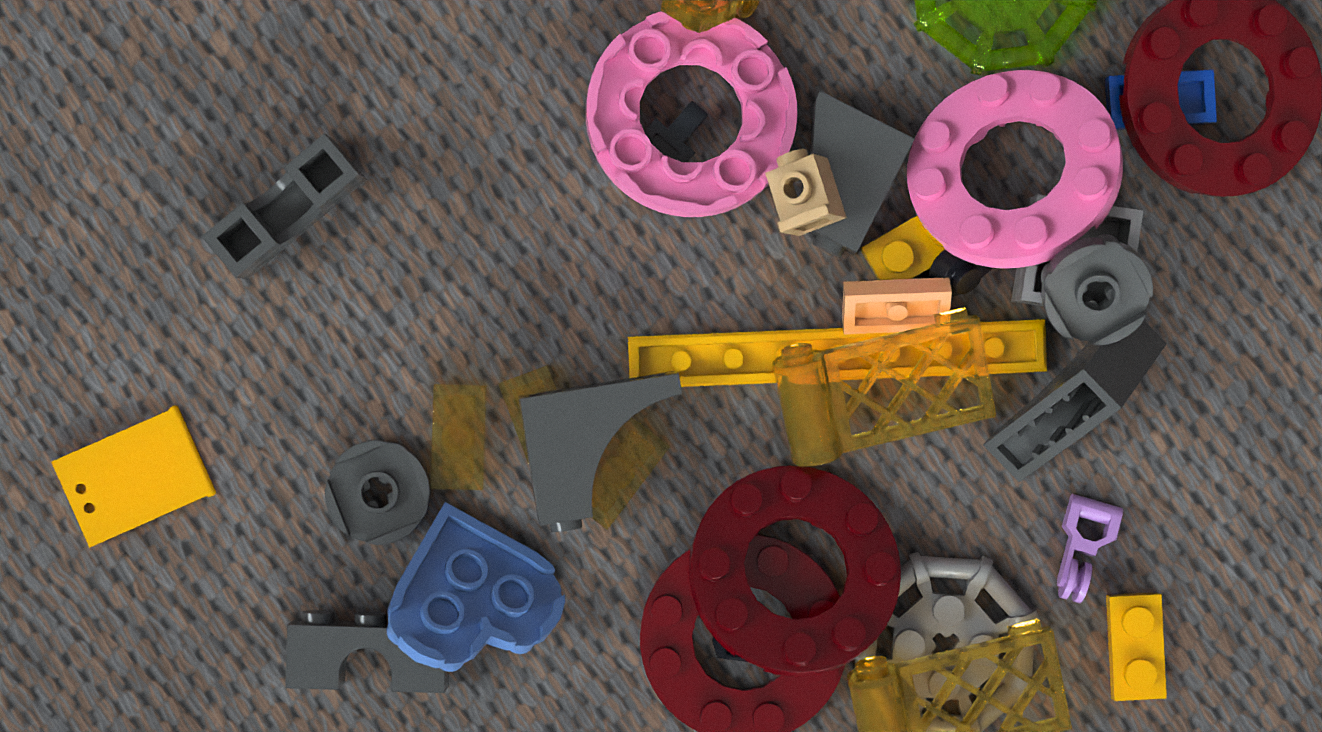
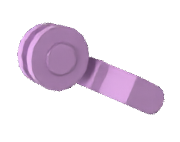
M1071 494L1062 523V528L1068 535V540L1057 578V586H1059L1058 596L1060 598L1067 599L1072 592L1073 602L1081 603L1084 600L1092 576V564L1083 562L1078 569V560L1073 558V554L1077 552L1088 556H1096L1099 547L1115 541L1123 516V508ZM1079 517L1105 524L1102 538L1096 541L1084 539L1076 529Z

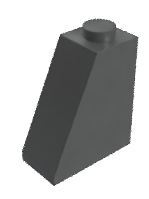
M822 91L819 92L812 105L810 155L816 154L828 158L847 218L809 233L816 236L813 242L814 246L835 257L841 258L844 250L851 254L857 253L915 139Z

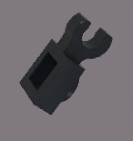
M691 101L668 128L655 118L644 132L650 142L663 155L680 162H689L696 153L684 142L708 117V114L695 102Z

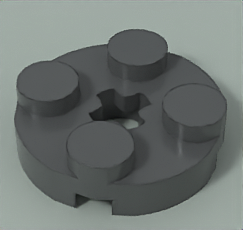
M1101 234L1096 237L1084 238L1073 242L1057 253L1041 272V299L1051 324L1064 337L1073 341V337L1081 341H1090L1091 345L1111 344L1134 332L1146 316L1144 310L1149 303V296L1152 298L1153 294L1151 274L1140 255L1132 247L1119 242L1116 237L1110 234ZM1097 280L1099 283L1107 281L1111 284L1104 289L1106 298L1102 301L1097 302L1092 296L1085 299L1082 297L1083 293L1088 290L1087 285Z
M381 439L369 440L350 447L337 459L326 483L325 502L331 519L347 535L373 545L390 544L403 539L413 532L428 513L432 494L431 480L422 460L403 444ZM373 477H378L382 484L389 482L392 486L393 492L387 495L389 504L380 507L377 500L367 501L364 492L371 488L370 479Z

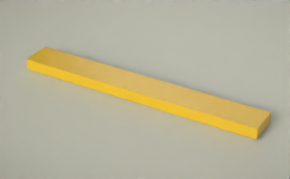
M1045 319L949 323V330L844 334L843 328L628 337L629 378L674 371L679 373L681 387L1047 372Z

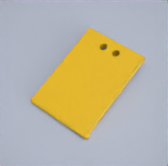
M177 405L170 407L164 413L51 462L89 548L206 496L212 497L216 494L213 483Z

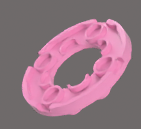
M676 8L646 16L644 21L631 27L622 35L619 34L605 49L596 64L591 76L586 101V126L590 144L597 161L611 181L622 192L645 207L681 217H705L724 213L745 204L762 192L769 185L765 173L778 168L776 159L790 151L797 125V100L791 76L787 67H783L778 57L767 45L768 40L754 28L735 17L703 8ZM679 65H700L719 73L734 88L741 104L742 126L736 141L720 156L705 162H680L663 155L650 142L640 123V101L646 86L661 72Z
M1036 70L1006 71L987 75L953 92L935 107L921 125L914 138L915 140L910 149L907 163L908 191L923 227L943 244L945 250L954 256L991 268H1021L1052 260L1065 247L1081 238L1092 227L1097 229L1110 212L1117 198L1123 174V157L1115 124L1104 105L1091 92L1078 83L1063 76ZM1020 121L1042 126L1052 132L1064 147L1066 163L1060 181L1046 197L1028 207L1002 210L986 207L970 196L963 185L961 167L967 150L971 145L981 141L990 129L998 125L1005 127L1007 123Z

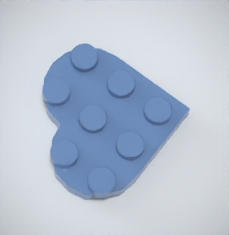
M445 502L395 587L387 610L388 625L386 632L390 641L398 645L399 649L415 662L433 668H440L447 672H453L460 669L464 663L474 659L486 644L503 650H510L516 654H524L530 651L534 645L543 642L558 624L565 604V595H561V586L554 576V566L539 553Z

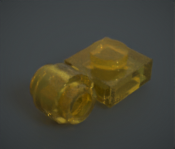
M662 0L661 11L681 22L682 26L686 29L701 33L734 18H747L751 16L757 9L760 0Z

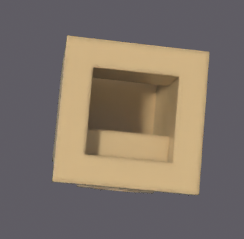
M798 149L779 156L776 159L778 168L765 173L780 218V222H777L780 233L801 236L847 218L828 158L816 154L808 155L807 149ZM801 180L803 192L797 197L793 183Z

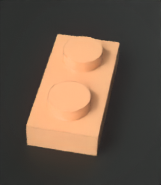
M949 277L944 279L922 278L843 282L842 324L844 334L949 330L952 295Z

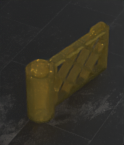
M963 307L934 314L935 324L834 348L816 350L812 349L810 343H797L782 348L780 351L781 356L773 360L772 365L792 462L798 466L822 465L838 459L845 452L996 417L980 318L976 314L968 316L967 310ZM968 331L971 348L959 365L938 353L950 335ZM933 340L929 347L921 343L924 341ZM912 345L924 354L907 378L886 364L897 348ZM882 352L878 359L870 355ZM860 357L873 366L856 390L841 380L838 367L839 361ZM933 359L954 371L938 396L917 384ZM973 363L976 377L967 372ZM882 371L903 383L887 408L866 396ZM965 378L978 386L981 405L959 410L949 404L947 400L960 381ZM914 390L933 403L922 419L909 422L896 413L910 392ZM843 391L852 396L847 405ZM861 402L882 414L871 431L855 435L851 434L849 419ZM942 408L948 411V413L938 415ZM891 420L897 423V425L887 427Z
M1035 619L1007 626L1009 636L896 664L887 662L883 656H872L857 661L855 663L856 669L847 674V680L858 732H926L936 715L956 726L955 732H979L972 728V725L987 702L1007 714L997 732H1062L1072 729L1053 629L1049 626L1041 627L1040 621ZM1042 644L1044 661L1033 677L1012 665L1024 647ZM1007 652L1003 659L996 656V654ZM986 657L998 666L981 690L961 677L972 660ZM956 665L952 672L945 668L948 666ZM935 670L947 677V680L933 701L929 702L916 694L912 675ZM1007 672L1028 683L1013 708L992 697ZM1047 675L1050 688L1042 684ZM957 684L978 696L962 721L941 709ZM1039 690L1052 698L1056 717L1033 722L1022 715V713ZM919 705L927 709L922 718ZM1017 721L1024 724L1021 726L1014 727Z

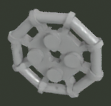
M919 552L909 554V560L901 566L899 596L914 583L921 596L898 616L892 614L887 624L893 627L891 657L876 660V639L855 659V670L851 672L853 682L855 684L860 683L898 726L897 732H982L1025 693L1032 694L1035 684L1032 683L1035 623L1040 620L1037 610L1030 609L992 566L993 560L982 556L980 559L920 556ZM929 577L967 579L963 594H945L932 591ZM983 587L1007 613V616L993 622L974 601ZM1014 631L1012 668L1010 670L997 665V659L1000 654L998 639L999 634ZM941 633L946 638L953 633L957 636L958 641L954 644L957 653L949 659L945 655L935 658L931 652L936 648V644L932 639L936 634ZM897 670L915 690L907 705L882 676ZM994 676L1004 683L979 707L974 709L968 696L986 680ZM926 698H935L941 701L952 699L957 700L958 710L961 715L922 713Z

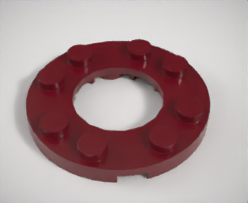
M1168 0L1146 18L1136 31L1123 60V64H1126L1123 95H1119L1122 119L1127 134L1135 150L1147 166L1160 178L1180 190L1191 194L1198 193L1207 196L1230 197L1264 189L1285 176L1300 161L1317 131L1322 111V73L1315 48L1302 25L1284 6L1275 0ZM1212 40H1230L1244 45L1245 48H1248L1260 59L1265 70L1264 74L1268 77L1269 90L1265 100V116L1250 135L1237 142L1219 143L1201 136L1188 124L1179 105L1178 81L1183 64L1196 48Z
M779 466L763 469L741 478L725 489L711 504L702 518L693 539L689 558V581L693 600L702 621L712 636L733 656L736 654L749 663L763 668V671L768 673L804 677L827 673L848 664L861 655L879 637L892 617L897 604L901 582V564L897 544L889 524L876 505L862 491L841 477L823 470L804 466ZM799 519L823 529L834 538L844 555L847 577L843 593L832 608L816 617L791 619L774 614L757 601L747 584L744 561L748 546L760 530L777 521Z
M757 534L750 542L744 561L747 584L751 588L767 591L781 601L792 619L816 617L832 608L840 598L837 589L828 575L810 556L786 541L762 534ZM689 548L661 573L651 589L644 606L640 629V650L645 672L653 690L660 701L678 720L697 732L794 731L814 717L827 703L840 682L845 665L833 671L813 676L792 677L779 675L763 686L746 689L723 685L708 675L695 656L692 639L696 618L699 613L690 588L689 558L691 548Z

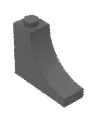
M1145 320L1142 321L1141 325L1134 332L1117 342L1107 345H1091L1089 341L1077 356L1036 397L997 429L983 446L1018 482L1022 481L1120 410L1167 343Z
M671 371L518 396L537 518L540 526L550 524L551 532L569 531L581 528V519L593 517L592 489L594 477L605 448L621 426L639 411L663 399L682 395L679 373Z

